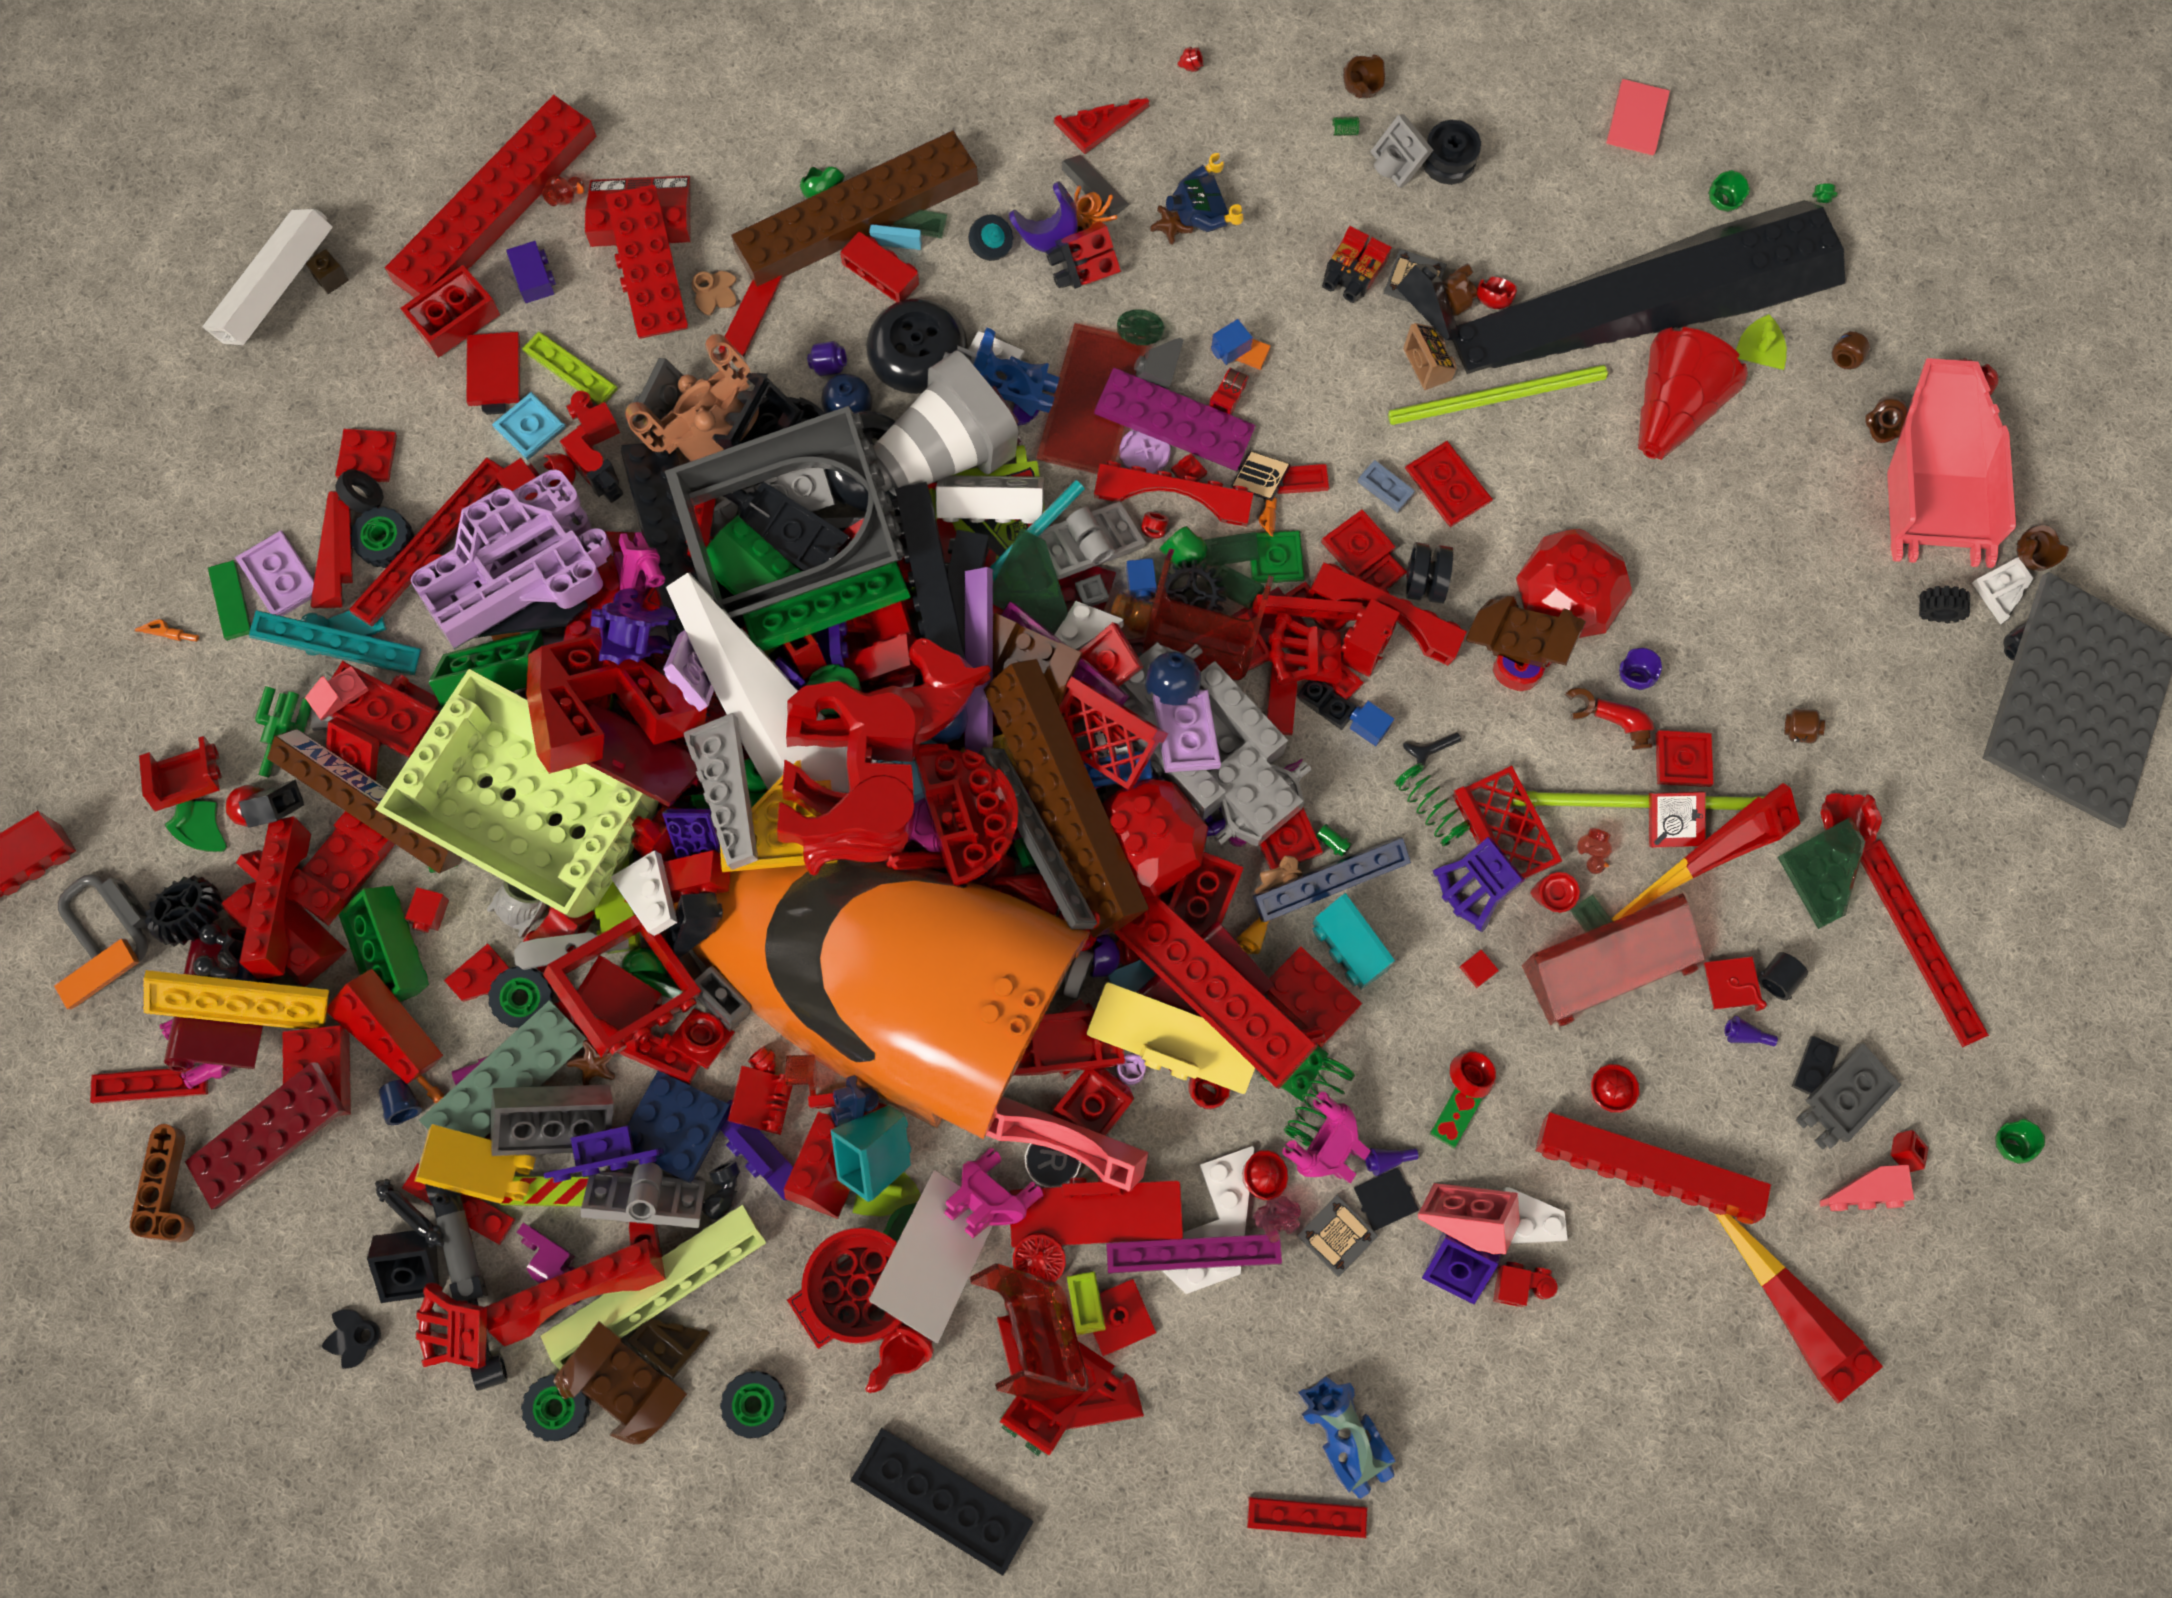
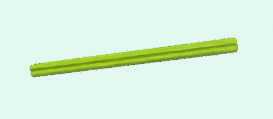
M1599 365L1392 409L1388 412V419L1391 425L1597 382L1605 380L1608 376V371L1605 365Z

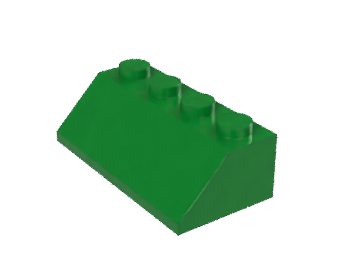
M739 516L722 528L706 547L715 579L733 595L801 572Z
M536 630L443 654L428 681L441 707L445 706L469 669L511 692L527 688L528 654L544 646L541 630Z
M393 885L363 889L338 914L359 974L362 975L373 969L399 1002L417 996L429 986L428 976L423 969L418 948L412 939L409 923L404 917L400 899L396 895Z

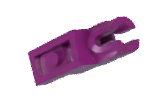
M522 1223L516 1232L523 1237L521 1243L533 1251H536L539 1247V1250L526 1268L533 1280L540 1284L575 1269L573 1266L569 1267V1265L576 1256L530 1225Z

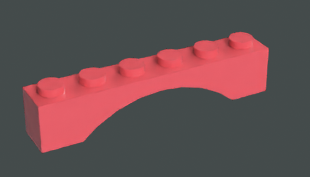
M1003 1096L996 1107L997 1115L986 1136L999 1141L1031 1143L1063 1152L1086 1164L1104 1182L1129 1192L1143 1178L1148 1152Z

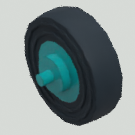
M994 214L983 215L975 220L970 227L968 235L969 244L973 252L981 259L987 261L999 260L1007 255L1012 248L1014 239L1008 222Z

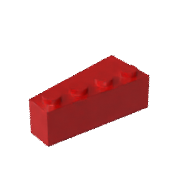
M373 969L348 982L327 1006V1013L407 1084L430 1070L444 1056Z

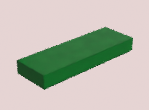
M232 560L208 567L224 639L228 641L249 635L251 623L237 563Z

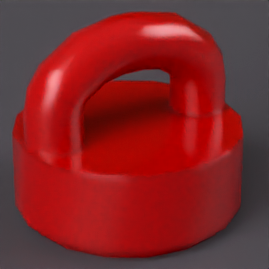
M1147 512L1144 514L1141 530L1145 536L1156 539L1161 538L1166 533L1169 519L1157 512ZM1148 528L1157 530L1159 532H1152Z
M1121 939L1117 941L1116 945L1120 952V964L1129 965L1139 960L1140 957Z

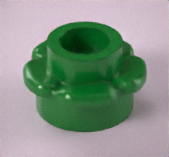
M1834 184L1816 185L1815 191L1812 193V197L1817 198L1818 203H1830L1832 198L1838 195L1835 192Z

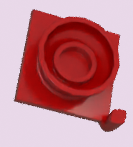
M1753 957L1704 962L1714 1010L1755 1005V1011H1761L1766 1008L1767 1003L1762 1000Z
M693 1008L672 1036L665 1033L661 1045L664 1049L669 1047L708 1069L731 1040L735 1031L731 1030L729 1032L716 1016Z

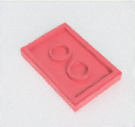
M1622 79L1606 144L1654 155L1670 90Z

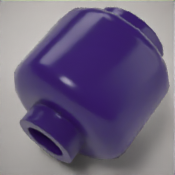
M828 341L814 344L811 348V353L807 355L809 368L814 369L817 375H835L841 373L844 366L847 365V355L843 346H840L836 341Z

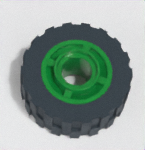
M375 507L370 511H365L362 516L355 520L356 523L352 525V533L350 534L351 545L356 550L355 552L366 563L382 568H387L414 537V532L411 530L412 527L403 516L397 513L396 510L388 509L387 507ZM386 534L383 540L378 541L382 535Z
M516 966L503 971L492 982L488 992V1004L492 1009V1014L499 1019V1022L511 1028H520L549 1000L552 1002L553 992L551 985L539 970L535 968L523 970ZM517 989H523L528 993L529 998L526 1004L519 1005L515 1003L513 994Z
M750 1371L736 1376L726 1386L720 1403L721 1416L729 1430L731 1429L734 1434L748 1439L760 1438L774 1431L782 1422L787 1408V1398L783 1386L775 1377L765 1372ZM750 1396H757L762 1402V1407L758 1413H750L746 1408V1401Z
M557 1374L541 1377L536 1383H532L528 1392L524 1394V1401L521 1404L522 1420L525 1421L527 1430L531 1431L536 1438H542L543 1441L547 1442L561 1441L575 1435L581 1427H584L586 1418L590 1415L589 1406L591 1405V1399L581 1391L575 1397L564 1399L553 1382ZM554 1399H558L563 1406L562 1412L558 1416L553 1415L550 1411V1404Z

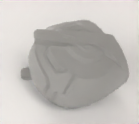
M504 882L493 897V901L487 910L489 912L495 910L496 914L505 924L520 930L519 937H525L531 926L545 913L548 905L513 885Z

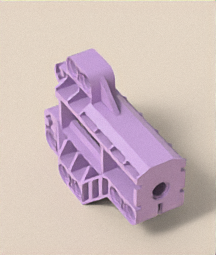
M549 470L514 491L500 488L462 509L455 549L420 568L412 575V585L454 650L534 602H556L559 607L566 609L574 607L601 590L603 581L597 567L606 563V558L610 554L613 556V549L603 530L598 528L591 529V523L587 514L580 506L581 501L576 490L561 471ZM554 479L561 480L555 487L548 486L549 482ZM529 493H538L533 500H525L526 495ZM576 517L580 525L574 524L572 519Z

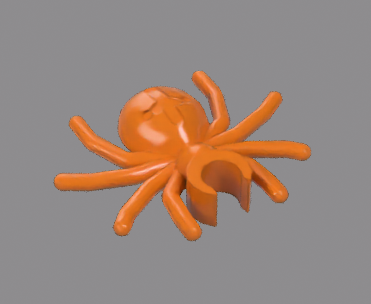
M1081 186L1077 187L1074 195L1078 221L1077 233L1082 229L1090 228L1091 224L1098 221L1106 222L1117 219V215L1098 218L1110 206L1113 195H1109L1106 204L1102 208V199L1095 192L1087 193L1078 199Z

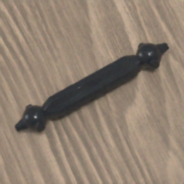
M385 1179L384 1182H375L379 1201H385L420 1236L425 1237L429 1248H434L435 1245L441 1247L444 1245L440 1226L435 1225L433 1227V1224L402 1194L394 1190L393 1185L390 1183L391 1180Z

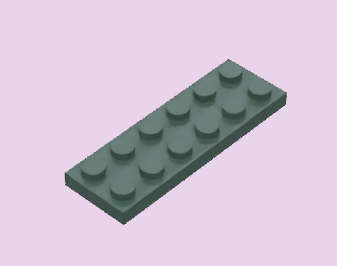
M549 1000L424 1114L419 1121L428 1130L434 1124L485 1138L491 1132L493 1088L540 1087L583 1047V1041L587 1039Z

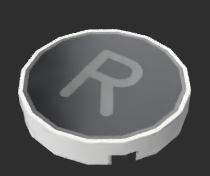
M1030 1143L1025 1154V1168L1028 1175L1038 1186L1044 1188L1062 1187V1184H1069V1179L1075 1178L1078 1175L1081 1161L1072 1156Z

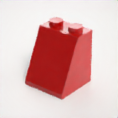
M600 955L577 990L609 1037L662 1006V994ZM574 1020L575 1027L580 1028L577 1022ZM651 1032L639 1041H635V1039L625 1043L626 1047L637 1052L640 1044H645L648 1041Z

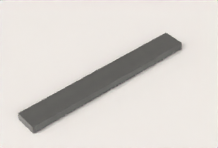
M982 747L978 754L985 757L986 763L995 770L1000 769L1012 785L1018 805L1017 829L1070 929H1092L1097 924L1096 919L1005 750Z

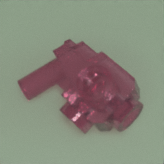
M1279 1196L1268 1200L1265 1206L1257 1208L1253 1218L1256 1219L1255 1224L1257 1228H1263L1269 1241L1275 1243L1280 1239L1278 1232L1285 1231L1287 1234H1291L1298 1229L1301 1208L1296 1201H1290L1285 1196Z

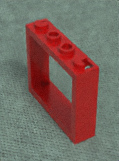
M636 914L549 963L543 974L601 1058L609 1053L613 1055L616 1052H621L627 1046L625 1043L632 1039H635V1041L641 1040L651 1032L649 1029L657 1024L659 1027L664 1026L674 1018L673 1014L680 1010L683 1013L687 1012L690 1007L697 1004L696 999L701 993L697 984L662 935L659 933L654 936L647 932ZM640 932L683 993L609 1037L571 984L566 974Z

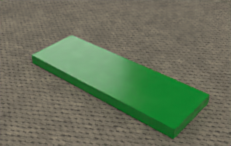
M897 562L745 614L743 618L750 640L756 647L766 651L908 599L910 595Z

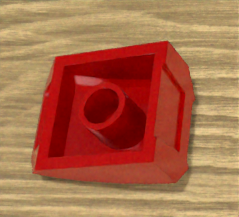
M1105 1068L1084 1070L1056 1105L1052 1115L1107 1136L1135 1098L1130 1087Z

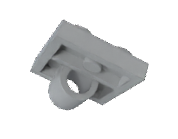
M1401 114L1396 117L1370 152L1376 158L1374 163L1376 171L1386 178H1392L1398 187H1403L1433 152V149L1405 114Z

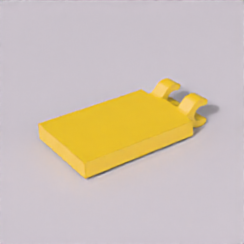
M432 1124L427 1134L415 1181L500 1204L504 1197L523 1201L524 1195L527 1196L530 1184L523 1181H513L516 1171L520 1174L529 1175L530 1169L533 1170L536 1158L530 1155L492 1156L491 1140Z

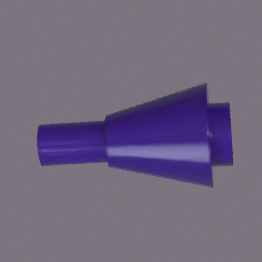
M1738 1016L1733 1017L1725 1025L1724 1034L1728 1036L1727 1040L1729 1043H1762L1773 1047L1777 1044V1036L1762 1032Z
M1370 1148L1371 1152L1367 1156L1365 1163L1368 1171H1372L1375 1176H1378L1402 1164V1162L1417 1160L1419 1155L1416 1148L1403 1151Z

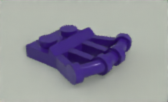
M1489 837L1462 860L1433 870L1434 877L1438 878L1441 887L1442 899L1446 903L1449 902L1455 909L1453 913L1457 918L1461 917L1475 925V929L1483 932L1488 926L1490 917L1497 904L1525 881L1497 844ZM1467 867L1470 872L1451 886L1448 874ZM1476 878L1481 887L1462 902L1457 896L1458 893ZM1488 893L1490 899L1481 915L1469 910Z

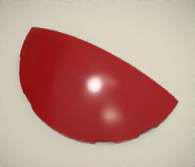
M946 744L919 745L914 759L928 813L951 881L954 886H958L986 873L1008 851L1018 825L1016 795L1004 773L1000 769L995 770L987 764L985 757L968 749L965 752L951 750Z

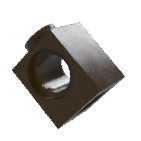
M327 249L305 263L314 279L327 294H330L349 281L341 266Z

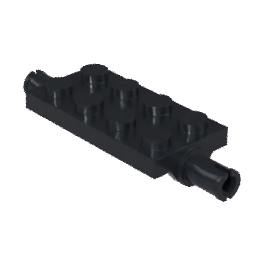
M764 481L753 493H747L740 489L722 496L738 505L739 510H741L739 517L789 562L803 571L829 561L839 554L851 540L850 536Z

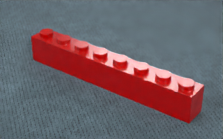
M1551 1112L1543 1119L1535 1151L1542 1153V1156L1549 1160L1561 1159L1570 1162V1165L1574 1168H1588L1597 1171V1174L1604 1178L1612 1179L1616 1177L1625 1180V1183L1629 1186L1637 1188L1643 1186L1652 1189L1653 1193L1659 1196H1674L1680 1198L1684 1204L1707 1207L1714 1214L1735 1216L1739 1222L1745 1224L1757 1223L1765 1217L1771 1184Z

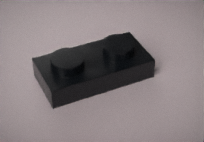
M1811 1036L1791 1087L1810 1095L1829 1075L1839 1047Z

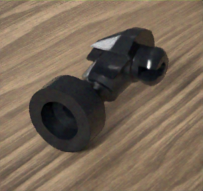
M735 1160L722 1164L709 1172L713 1183L722 1187L717 1193L705 1199L702 1205L703 1213L714 1220L723 1217L728 1212L738 1192L735 1191V1187L737 1186V1177L740 1169Z

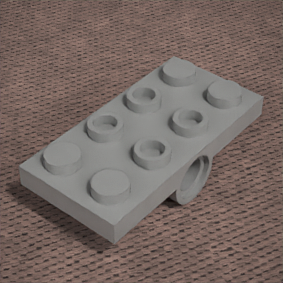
M1119 501L1094 511H1090L1088 507L1080 508L1073 512L1066 521L1047 527L1033 543L1055 579L1059 580L1140 550L1146 542Z
M651 1162L637 1165L634 1174L600 1171L598 1174L589 1175L581 1207V1217L699 1228L706 1181L693 1180L690 1184L680 1178L663 1177L662 1169L657 1164Z

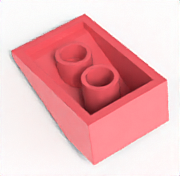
M1434 1183L1418 1213V1219L1477 1251L1489 1252L1491 1254H1506L1520 1223L1518 1193Z

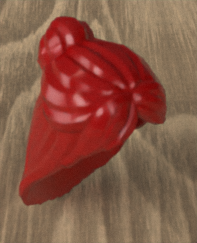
M1041 872L996 877L981 884L1028 902L1053 915H1056L1059 908Z

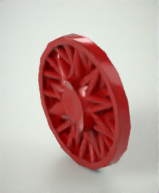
M1032 1233L1023 1237L1016 1245L1012 1256L1016 1274L1025 1283L1035 1287L1048 1286L1055 1283L1063 1274L1066 1265V1254L1062 1245L1054 1237L1044 1233Z

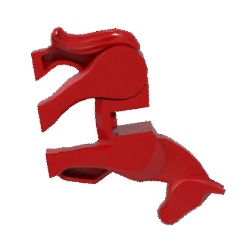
M920 638L915 640L909 648V658L920 669L923 685L908 688L890 686L870 693H863L838 680L804 686L787 700V747H848L847 774L849 793L832 791L819 785L801 768L784 760L783 799L801 805L816 817H806L789 805L779 802L778 842H795L803 846L804 863L810 875H817L825 863L833 860L846 859L858 862H884L889 860V854L902 853L905 845L911 839L914 825L912 765L872 763V760L912 762L920 743L929 740L947 727L963 710L974 689L990 680L989 672L992 670L989 665L973 668L960 655L944 649L929 639ZM823 709H834L841 717L817 720L819 711Z

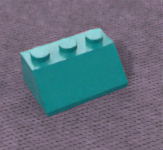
M1346 893L1315 917L1312 923L1314 925L1312 928L1313 933L1319 941L1325 940L1330 947V950H1328L1329 955L1336 964L1341 962L1347 971L1345 976L1352 986L1355 987L1357 985L1362 990L1387 973L1395 962V959Z

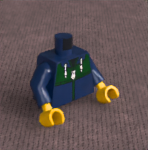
M1214 153L1210 156L1208 165L1205 167L1201 165L1185 176L1178 183V187L1173 195L1168 196L1166 199V208L1169 211H1177L1182 224L1185 226H1193L1204 232H1211L1227 226L1228 222L1234 225H1239L1243 222L1242 206L1239 204L1232 205L1228 213L1214 175H1209L1211 171L1219 173L1224 168V161L1214 164V162L1220 159L1219 153Z

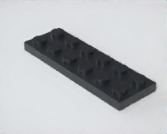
M882 1427L850 1480L1004 1576L1034 1522Z

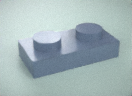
M1376 460L1370 464L1357 481L1397 513L1415 493V490Z

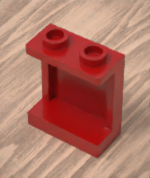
M205 736L198 737V749L157 762L150 752L139 755L142 796L155 812L220 791L218 779L222 778V775L216 764V759H219V753L215 744H210Z

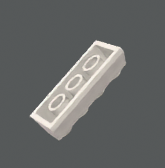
M956 475L939 480L936 486L937 518H943L945 522L959 521V518H969L970 522L976 523L984 522L985 519H995L998 523H1009L1011 519H1022L1023 523H1034L1043 513L1044 477Z

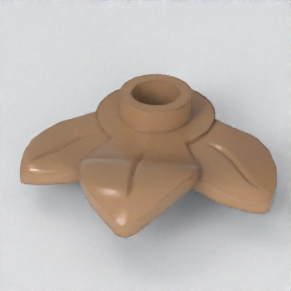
M719 271L714 274L708 272L697 273L692 280V289L696 294L695 304L697 308L705 315L710 316L716 306L719 308L734 307L736 305V298L730 287L735 283L736 277L726 271ZM702 283L709 284L707 287H700Z
M1284 856L1278 868L1261 872L1260 878L1263 884L1254 891L1255 894L1302 876V871L1298 867V860L1293 856Z

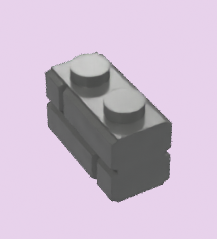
M710 966L694 980L701 990L697 999L714 1016L721 1020L722 1025L729 1032L750 1014L751 1004L713 966Z

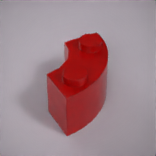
M550 906L549 914L536 930L529 932L523 942L539 938L586 933L595 916V912L591 911L581 917L572 918ZM575 946L568 947L567 952L569 953ZM547 966L536 968L544 974Z

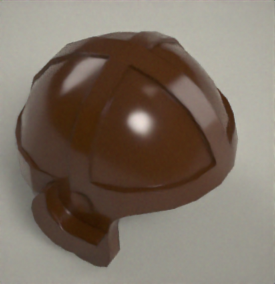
M1374 54L1372 57H1353L1346 64L1343 71L1345 89L1356 98L1367 99L1375 96L1385 83L1384 61L1381 57Z
M2047 525L2029 528L2016 544L2017 555L2026 568L2036 571H2044L2056 566L2065 559L2069 551L2068 546L2060 543L2055 530Z

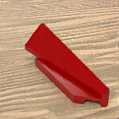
M330 491L327 496L310 604L311 608H343L342 584L353 583L352 540L350 539L351 508L340 499L336 491Z

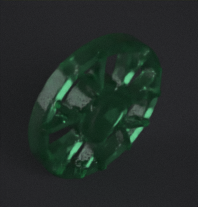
M1130 310L1118 318L1117 332L1128 343L1150 345L1162 338L1164 323L1159 316L1150 311ZM1133 316L1134 319L1130 321L1128 318ZM1121 325L1129 326L1130 328H1124ZM1153 325L1159 326L1157 328H1151V326Z

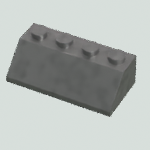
M610 1085L493 1088L491 1105L492 1156L573 1153L572 1137L611 1129L614 1104Z

